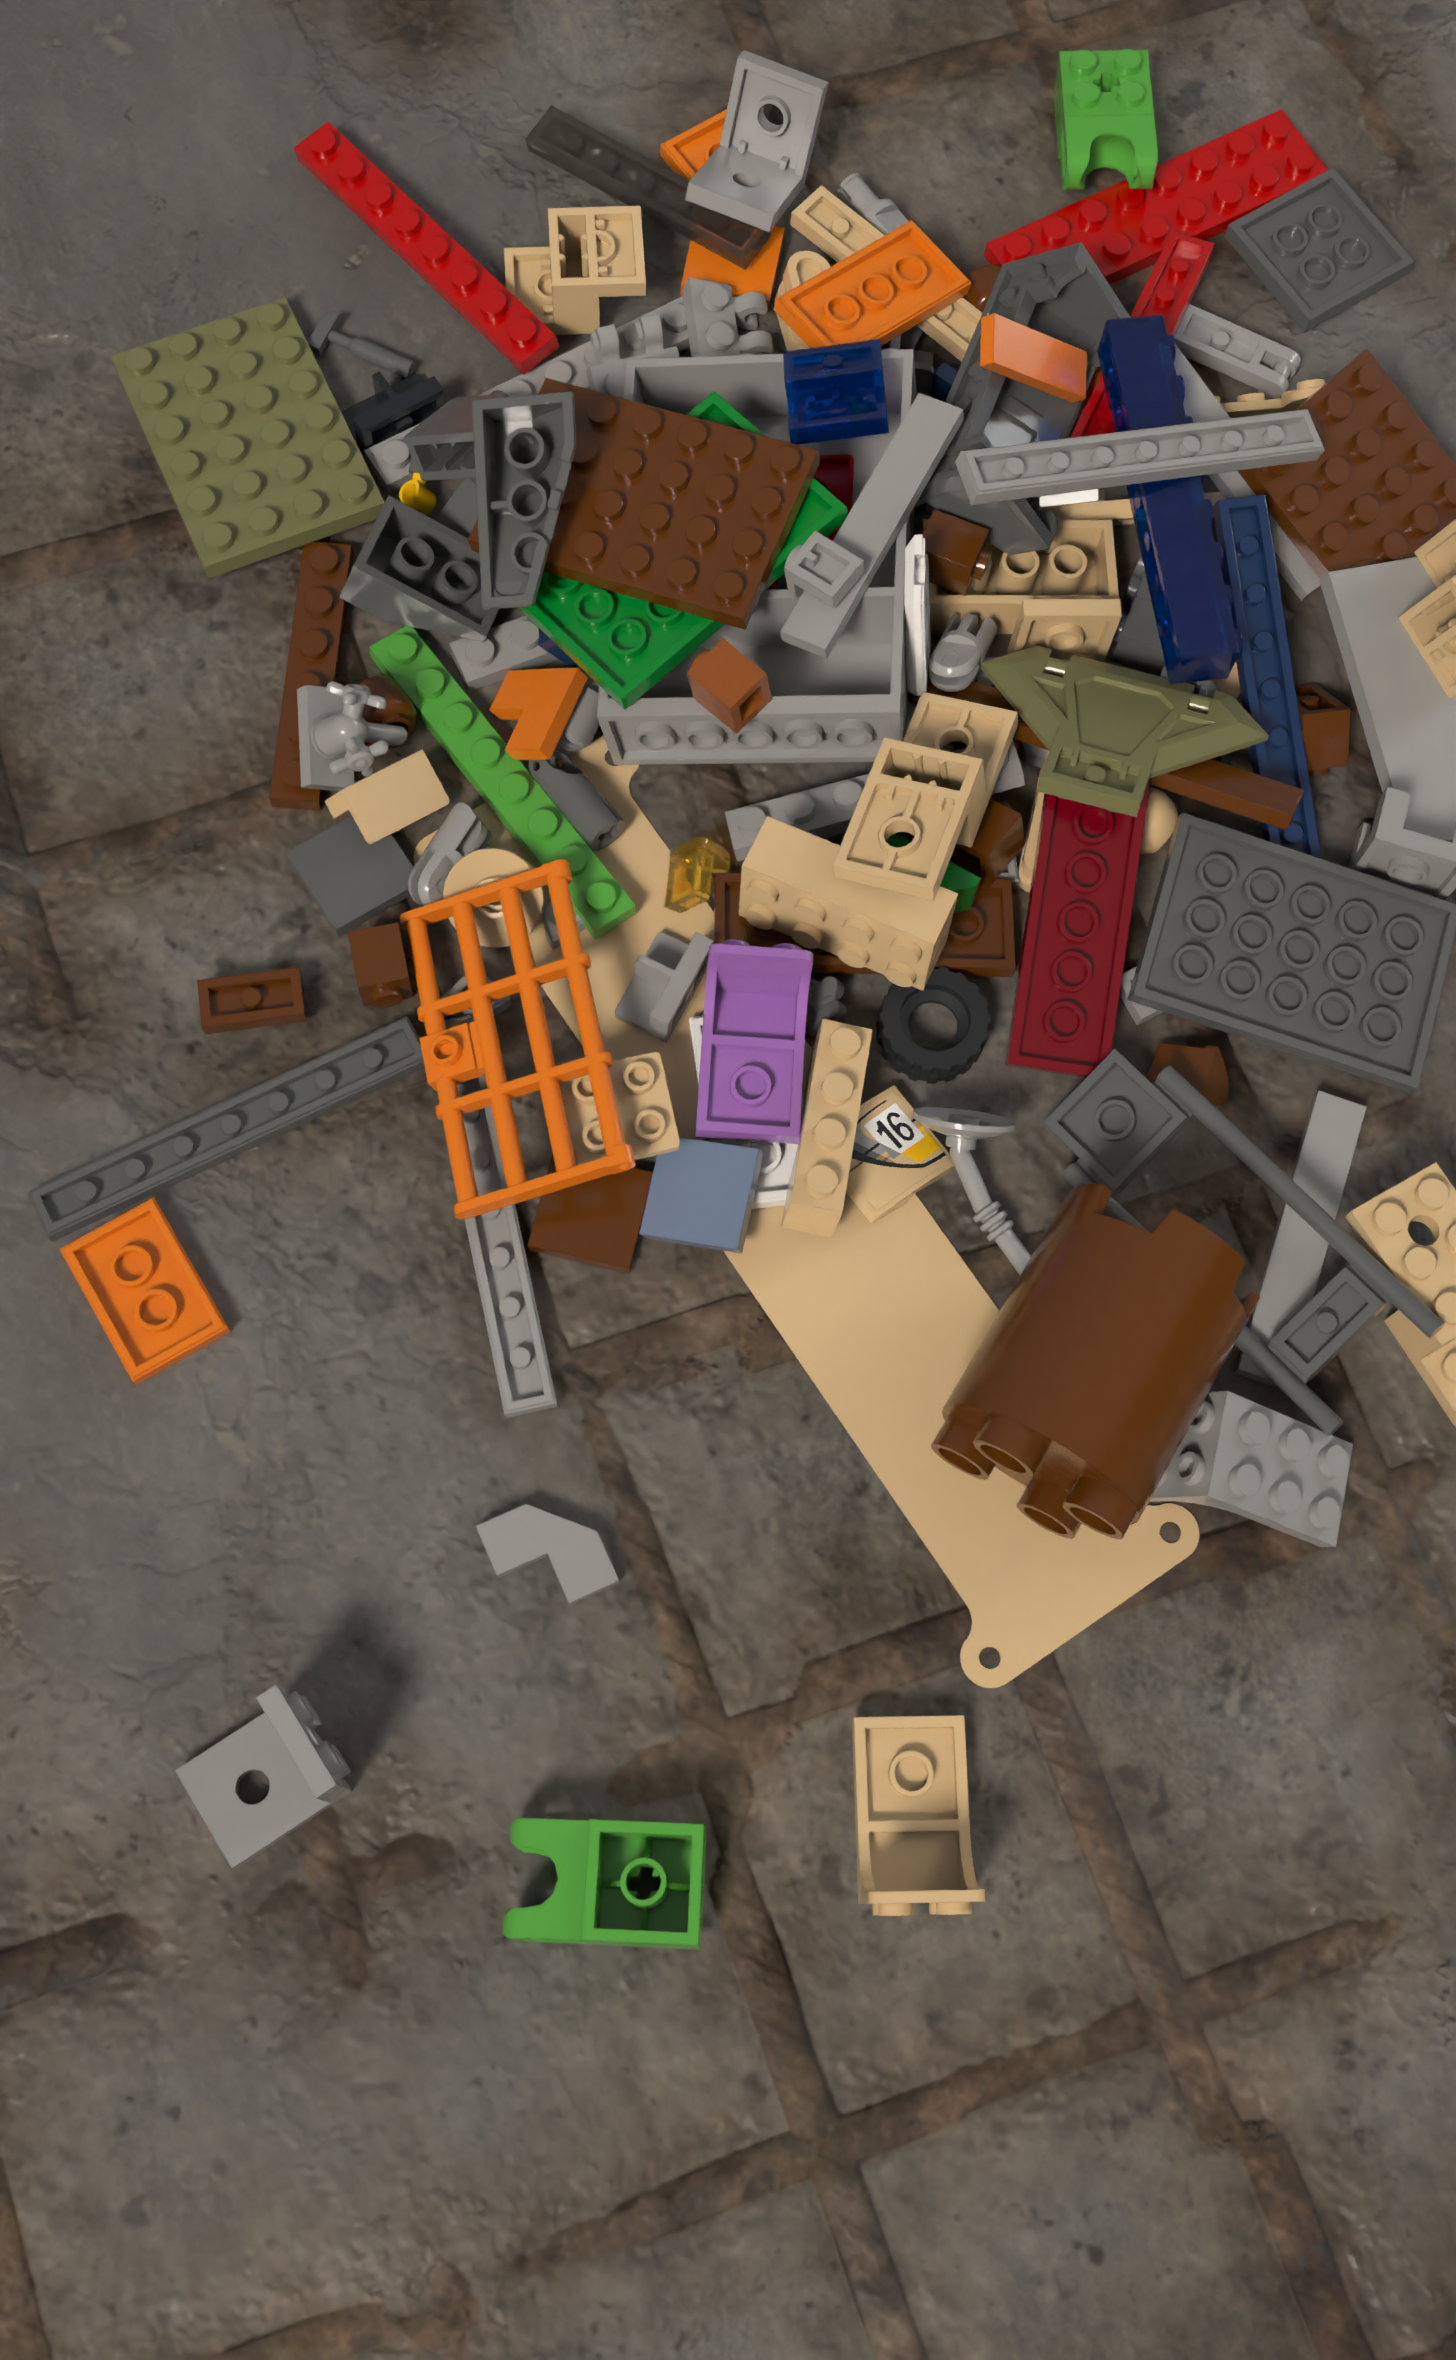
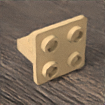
M651 1052L613 1060V1065L609 1068L625 1144L631 1145L634 1160L678 1151L680 1149V1140L660 1053ZM589 1075L561 1083L577 1165L606 1157Z

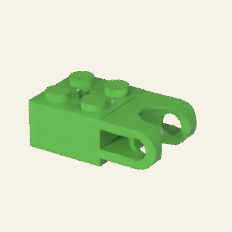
M1148 50L1059 51L1053 98L1062 189L1085 190L1086 176L1093 170L1104 167L1116 169L1124 174L1130 189H1153L1158 163V148Z
M518 1818L511 1822L509 1840L512 1845L524 1853H535L551 1858L556 1866L558 1880L553 1894L541 1905L525 1908L513 1907L506 1912L502 1924L503 1936L513 1941L701 1950L707 1831L704 1824ZM643 1871H653L652 1877L654 1880H661L659 1890L652 1891L649 1899L640 1900L639 1892L631 1891L632 1881H640L643 1877Z

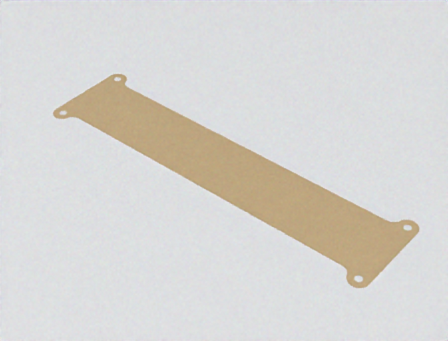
M603 735L592 741L589 746L575 751V753L568 755V757L576 766H579L626 823L623 832L614 842L604 849L593 852L635 903L636 914L596 940L587 929L579 933L583 953L588 954L591 961V967L587 971L605 1052L611 1053L612 1061L651 1052H659L679 1137L706 1141L705 1137H695L698 1086L688 1022L690 1017L703 1016L707 970L667 1043L615 1017V1009L634 976L636 959L639 955H646L659 932H663L688 945L695 932L714 940V911L633 800L629 784L632 775L640 765L612 766L608 764L605 760V754L609 749ZM562 760L558 762L560 767L563 766ZM486 802L473 809L475 815L482 820L486 828L494 835L487 848L509 850L524 858L533 869L537 868ZM438 830L427 835L417 844L414 851V864L417 863ZM548 885L542 886L544 893L542 914L537 925L529 934L535 968L564 959L561 945L553 950L545 935L544 912L550 896ZM568 977L541 985L582 1045ZM806 1040L804 1045L802 1083L805 1105L807 1096L805 1088L812 1048ZM846 1193L843 1213L832 1238L782 1228L781 1224L785 1205L751 1210L742 1254L724 1251V1253L967 1605L971 1614L972 1625L970 1634L961 1648L960 1662L965 1675L973 1683L984 1688H998L1007 1684L1194 1552L1200 1535L1198 1523L1194 1516L1180 1505L1173 1503H1164L1156 1506L1147 1505L1139 1521L1129 1526L1123 1539L1107 1537L1083 1524L1073 1539L1065 1538L1042 1528L1020 1512L1017 1508V1503L1026 1489L1025 1485L1009 1477L996 1467H994L988 1479L975 1478L948 1464L932 1450L931 1444L945 1422L942 1415L943 1407L995 1320L999 1310L916 1194L906 1204L871 1224ZM1173 1522L1179 1526L1181 1536L1178 1541L1168 1543L1162 1539L1160 1528L1164 1523ZM986 1647L995 1648L1001 1657L999 1665L993 1669L985 1668L979 1660L980 1652Z

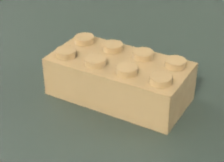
M922 519L919 534L924 533L930 519ZM1058 520V527L1050 548L1033 552L1008 555L986 541L984 550L992 552L988 566L981 581L975 578L972 579L965 596L929 582L931 634H943L951 617L958 613L960 623L965 614L977 615L978 631L985 617H989L996 623V634H1012L1023 599H1033L1044 595L1052 596L1055 599H1081L1086 596L1119 599L1112 520Z
M767 816L742 864L739 915L745 917L750 924L764 930L774 929L791 936L796 943L809 949L820 948L837 955L841 961L855 968L866 967L883 974L895 985L901 987L912 986L924 991L946 944L958 893L940 886L933 901L836 878L832 865L840 845Z

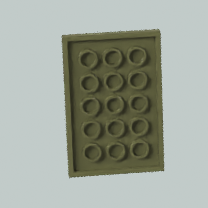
M286 297L111 355L117 375L208 579L377 519L385 502Z

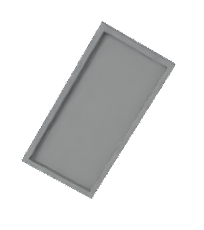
M1417 557L1328 572L1319 582L1382 793L1388 786L1410 794L1411 799L1404 829L1452 842L1456 825V696L1451 699L1448 698L1398 617L1437 588Z

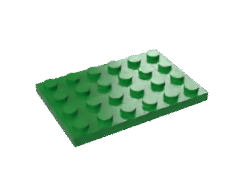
M715 391L686 414L691 417L765 436ZM814 478L763 591L785 573L784 567L787 557L797 545H803L814 531L828 537L843 524L848 516L847 507ZM544 571L534 606L518 607L624 710L725 625L724 623Z

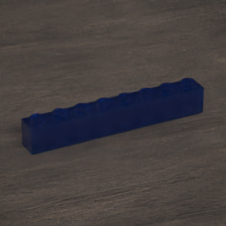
M1163 315L1106 320L1097 352L1114 431L1123 432L1193 423L1192 417L1185 414L1183 405L1185 398L1184 379L1182 375H1176L1174 366L1176 355L1175 340L1173 335H1167ZM1204 475L1126 485L1169 684L1226 679L1236 659L1240 658L1243 652L1242 633L1238 627L1234 628L1231 616L1233 608L1232 589L1229 584H1224L1221 572L1223 566L1222 546L1219 541H1214L1212 533V502L1210 499L1204 498L1202 489Z

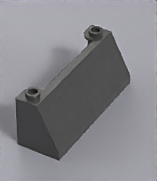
M1082 242L1003 264L981 317L996 313L1086 351V392L1096 367L1113 365L1124 356L1136 327ZM980 317L945 401L948 404L962 408L964 420L920 495V499L943 513L988 529L986 541L1008 555L1049 549L1058 527V519L1051 511H1040L1039 498L1031 497L971 505L955 461L961 451L1069 438L1083 400L1071 403L980 367Z

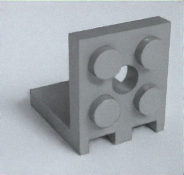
M743 50L737 58L720 145L689 181L685 200L770 232L804 187L829 82ZM765 104H773L781 110L783 124L775 125L766 119L763 110Z
M274 1685L260 1694L256 1699L264 1711L263 1714L175 1770L232 1869L241 1866L352 1792L347 1781L343 1779V1777L351 1773L347 1763L334 1744L330 1745L327 1740L322 1741L319 1734L315 1732L314 1729L322 1723L308 1699L304 1695L301 1697L297 1690L290 1693L280 1686ZM252 1771H262L270 1783L267 1796L257 1804L246 1803L241 1798L239 1792L242 1778Z

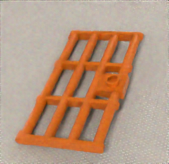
M558 859L526 872L404 912L399 917L402 929L407 930L421 1004L417 1008L419 1021L424 1022L426 1036L419 1038L427 1082L438 1094L439 1104L435 1107L437 1119L443 1121L458 1201L454 1205L455 1217L457 1219H469L635 1167L632 1147L630 1144H625L609 1068L613 1065L610 1052H605L587 971L591 967L589 955L583 953L568 885L572 882L569 862L565 859ZM548 885L564 959L535 968L520 894ZM501 901L516 974L488 983L473 909ZM454 916L468 990L440 999L426 925ZM568 977L585 1057L556 1066L539 986ZM520 993L536 1073L507 1082L492 1001ZM472 1008L474 1022L446 1029L444 1017ZM485 1074L487 1089L459 1097L457 1084ZM589 1075L606 1157L577 1165L560 1084ZM540 1090L556 1172L527 1181L511 1099ZM491 1106L507 1188L478 1196L463 1115Z

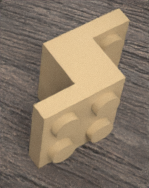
M641 206L548 208L549 246L504 248L506 289L555 335L591 334L596 332L595 329L600 327L599 297L646 296Z
M1456 519L1414 552L1437 589L1398 617L1449 699L1456 696Z

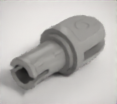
M853 173L846 177L840 184L841 188L837 190L838 197L848 207L884 235L909 222L891 199H879L858 173Z

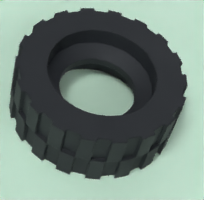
M939 966L938 969H933L924 991L912 986L901 987L892 983L887 995H884L876 1022V1027H878L876 1040L877 1045L880 1044L882 1048L881 1054L885 1061L889 1060L896 1072L899 1074L902 1072L909 1076L908 1079L915 1082L922 1080L927 1081L926 1084H936L937 1081L945 1080L946 1083L954 1080L959 1074L964 1075L970 1070L972 1063L977 1062L989 1035L988 1029L991 1024V1015H988L987 1012L989 1005L986 998L981 996L979 993L980 988L974 982L970 983L965 979L966 976L960 972L948 971L949 968ZM925 1003H938L947 1007L954 1014L957 1021V1033L954 1039L947 1045L938 1048H930L918 1043L912 1037L908 1028L909 1016L916 1007Z

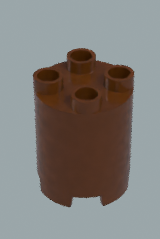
M1083 1184L1072 1188L1068 1192L943 1407L942 1415L945 1422L931 1444L932 1450L940 1458L970 1476L986 1480L989 1478L994 1467H996L1009 1477L1025 1485L1026 1489L1017 1503V1508L1020 1512L1042 1528L1070 1539L1075 1537L1082 1524L1107 1537L1123 1539L1129 1526L1139 1521L1260 1296L1250 1291L1247 1297L1239 1300L1233 1292L1245 1260L1216 1234L1175 1209L1169 1212L1153 1233L1122 1220L1102 1215L1112 1192L1106 1185Z

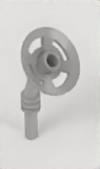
M921 1107L914 1109L912 1117L933 1131L946 1135L945 1146L950 1147V1157L975 1212L973 1220L975 1223L982 1222L980 1230L982 1232H989L986 1237L988 1241L995 1240L1015 1270L1021 1275L1031 1255L1012 1230L1014 1222L1012 1220H1005L1008 1215L1006 1211L998 1210L1001 1204L998 1201L992 1202L970 1151L976 1149L977 1139L997 1137L1014 1131L1016 1122L999 1115L965 1109Z

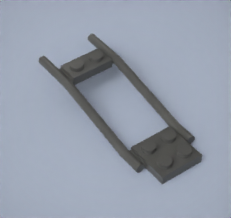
M1114 1049L1043 1122L1079 1157L1076 1162L1064 1170L1062 1177L1073 1188L1083 1184L1106 1185L1112 1192L1102 1215L1122 1220L1146 1230L1113 1196L1119 1194L1194 1116L1350 1264L1344 1267L1269 1341L1270 1343L1267 1346L1246 1325L1235 1343L1327 1436H1331L1341 1427L1344 1421L1306 1385L1309 1380L1311 1381L1386 1307L1389 1301L1428 1338L1433 1337L1445 1323L1172 1066L1164 1068L1152 1084Z

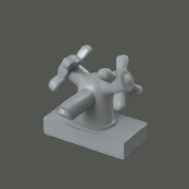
M331 681L327 684V687L305 685L297 689L301 788L341 791L354 784V771H361L365 777L372 775L373 768L371 765L374 762V757L385 754L388 751V745H401L407 739V731L402 726L366 722L362 717L365 704L379 709H385L386 707L385 698L371 695L366 685L347 684L344 686ZM364 742H369V743H374V744L368 747V746H365V743H364Z

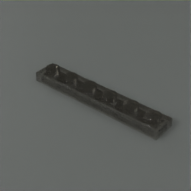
M552 105L525 139L530 152L628 206H641V213L744 270L748 268L771 237V231L767 232L685 200L689 183L688 179Z

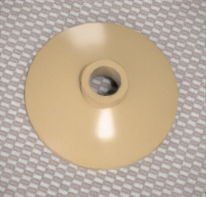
M482 848L462 857L449 872L444 885L443 899L533 869V867L524 858L506 849ZM542 887L520 894L528 935L535 928L542 914L544 905ZM494 902L473 909L480 946L491 948L510 946L501 902ZM454 916L449 917L450 922L456 929Z

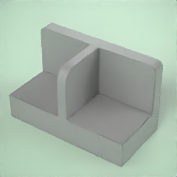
M659 932L646 955H639L636 959L634 976L615 1009V1017L667 1043L707 970L709 946L714 944V940L695 932L688 945L663 932Z

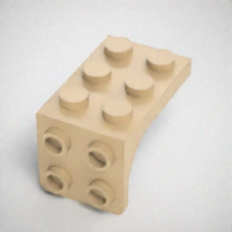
M964 1715L852 1718L858 1904H872L873 1916L914 1915L913 1903H929V1914H972L971 1902L986 1901L985 1889H980L977 1884L972 1859Z

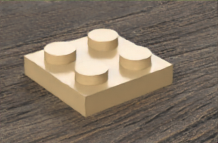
M1044 595L1033 599H1023L1007 649L1008 654L1033 646H1041L1053 649L1051 658L1070 659L1073 654L1104 662L1122 617L1120 599H1104L1100 596H1086L1081 599H1055L1052 596Z

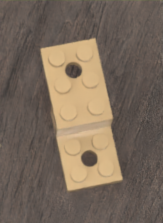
M922 692L903 741L884 738L832 865L834 876L934 901L955 845L959 844L968 847L973 845L1017 729L1018 712ZM953 741H960L967 745V748L959 754L941 750L945 745ZM898 832H907L914 836L912 842L903 847H893L887 843L888 838Z
M1436 1162L1351 1210L1345 1218L1367 1251L1445 1323L1433 1337L1428 1338L1400 1310H1397L1384 1320L1456 1428V1190ZM1410 1222H1421L1430 1229L1432 1233L1430 1245H1419L1411 1239L1408 1232Z

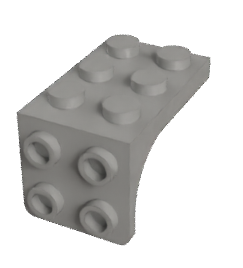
M1210 1392L1203 1401L1149 1502L1177 1501L1215 1507L1244 1516L1319 1547H1336L1353 1444L1333 1435L1327 1436L1321 1430L1232 1392Z

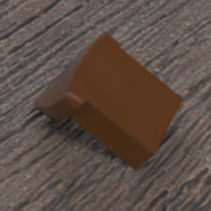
M1159 1043L1146 1076L1152 1084L1164 1068L1172 1066L1213 1106H1218L1228 1101L1229 1083L1227 1070L1217 1046L1206 1045L1205 1048Z

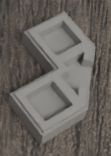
M524 1504L476 1526L498 1578L548 1556L569 1606L619 1583L598 1531L528 1504Z

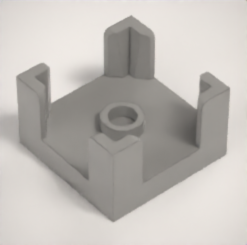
M1387 786L1379 799L1372 831L1370 830L1371 824L1365 822L1357 830L1348 868L1446 901L1456 888V825L1452 842L1404 829L1411 796L1408 792Z

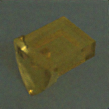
M696 837L672 850L669 858L670 866L664 907L682 913L708 901L712 873H729L731 859L728 852L719 844L705 837Z

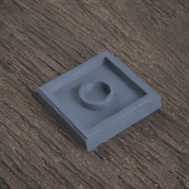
M679 1137L680 1149L678 1151L660 1154L656 1157L639 1234L647 1239L742 1254L764 1153L757 1148Z

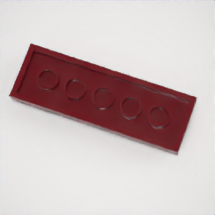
M1148 781L1137 817L1111 812L1099 807L1061 799L1044 793L1005 1066L1086 1078L1111 1053L1150 781Z

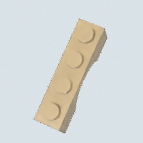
M822 1019L812 1048L805 1091H807L805 1112L788 1184L781 1224L782 1228L832 1238L843 1213L873 1029Z

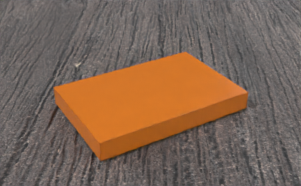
M154 1197L60 1248L69 1268L136 1386L231 1333Z

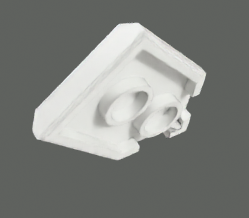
M923 534L914 535L905 548L904 614L907 691L916 696H921L922 692L927 691L931 652L928 554H925L926 540L923 538Z

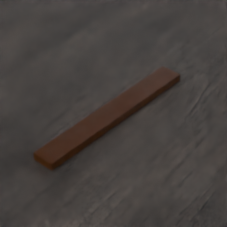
M928 672L927 693L1015 711L997 688L973 681L964 690L946 692L937 689L930 682ZM913 694L911 704L917 706L920 696ZM1018 714V726L1013 739L1048 750ZM1212 759L1149 779L1150 785L1284 830H1288L1304 793L1303 789Z

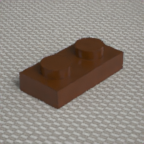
M300 967L197 980L201 1027L205 1034L307 1021Z

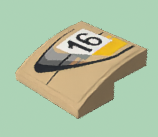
M895 1085L860 1105L846 1193L871 1224L906 1204L916 1192L947 1175L955 1167L949 1152L932 1131L912 1117L914 1109Z

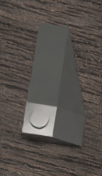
M572 391L472 400L482 608L485 610L534 606L577 447L575 402Z

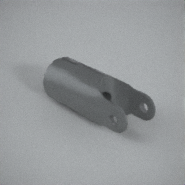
M554 752L550 762L548 760H529L528 767L531 775L592 851L604 849L620 836L626 823L586 774L564 752ZM560 759H561L562 762H563V766H562V767H560L559 764H558V762H559ZM536 762L540 765L538 770L536 769Z

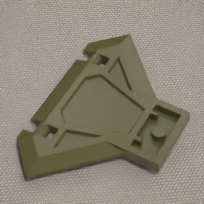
M1033 646L980 662L982 671L1049 751L1040 775L1037 791L1057 796L1061 799L1099 807L1111 812L1137 817L1150 778L1265 742L1269 737L1231 694L1215 691L1213 698L1194 694L1195 685L1073 654L1069 662L1051 658L1053 649L1041 646Z

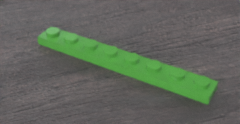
M404 626L369 646L370 656L385 676L396 680L416 708L418 718L533 863L540 867L543 864L558 859H565L569 862L572 882L568 885L575 915L578 914L582 919L583 926L596 940L636 914L635 903L520 760H514L504 750L507 744L414 628Z

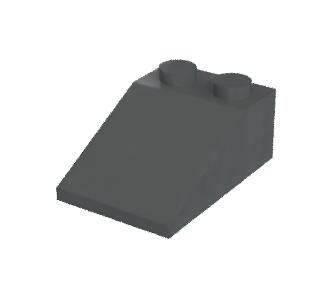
M389 495L339 598L382 621L484 642L499 610H485L482 608L480 555L478 552L472 551L468 538Z

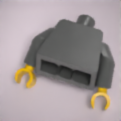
M496 390L490 395L451 399L404 437L411 453L408 472L413 474L412 480L405 482L399 491V499L402 503L417 511L419 509L424 514H430L436 505V496L425 487L426 480L476 478L472 400L509 397L506 393Z

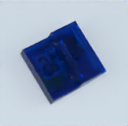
M880 339L783 352L790 443L801 445L889 433Z

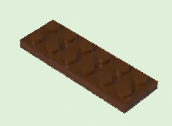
M715 872L714 944H720L725 940H741L747 942L750 946L771 948L782 943L794 944L801 947L802 950H808L813 953L811 973L880 974L866 967L855 968L841 961L837 955L820 948L809 949L796 943L791 936L774 929L764 930L753 926L745 917L739 915L741 873ZM982 879L980 880L975 900L970 909L953 913L946 944L934 969H938L939 966L949 968L948 971L960 972L965 976L1013 977L1016 961L1012 879H996L992 885Z

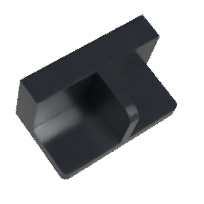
M380 372L372 375L375 395L341 412L357 446L364 456V450L423 422L445 404L444 389L435 376L424 381L419 374H414L390 386Z

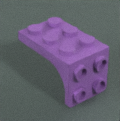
M725 940L720 944L709 946L695 1137L798 1144L800 1138L807 1003L813 967V953L811 951L802 950L801 947L788 943L777 944L772 948L750 946L747 942L741 940Z

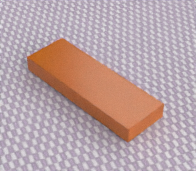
M996 313L981 317L980 367L1071 403L1086 399V351Z

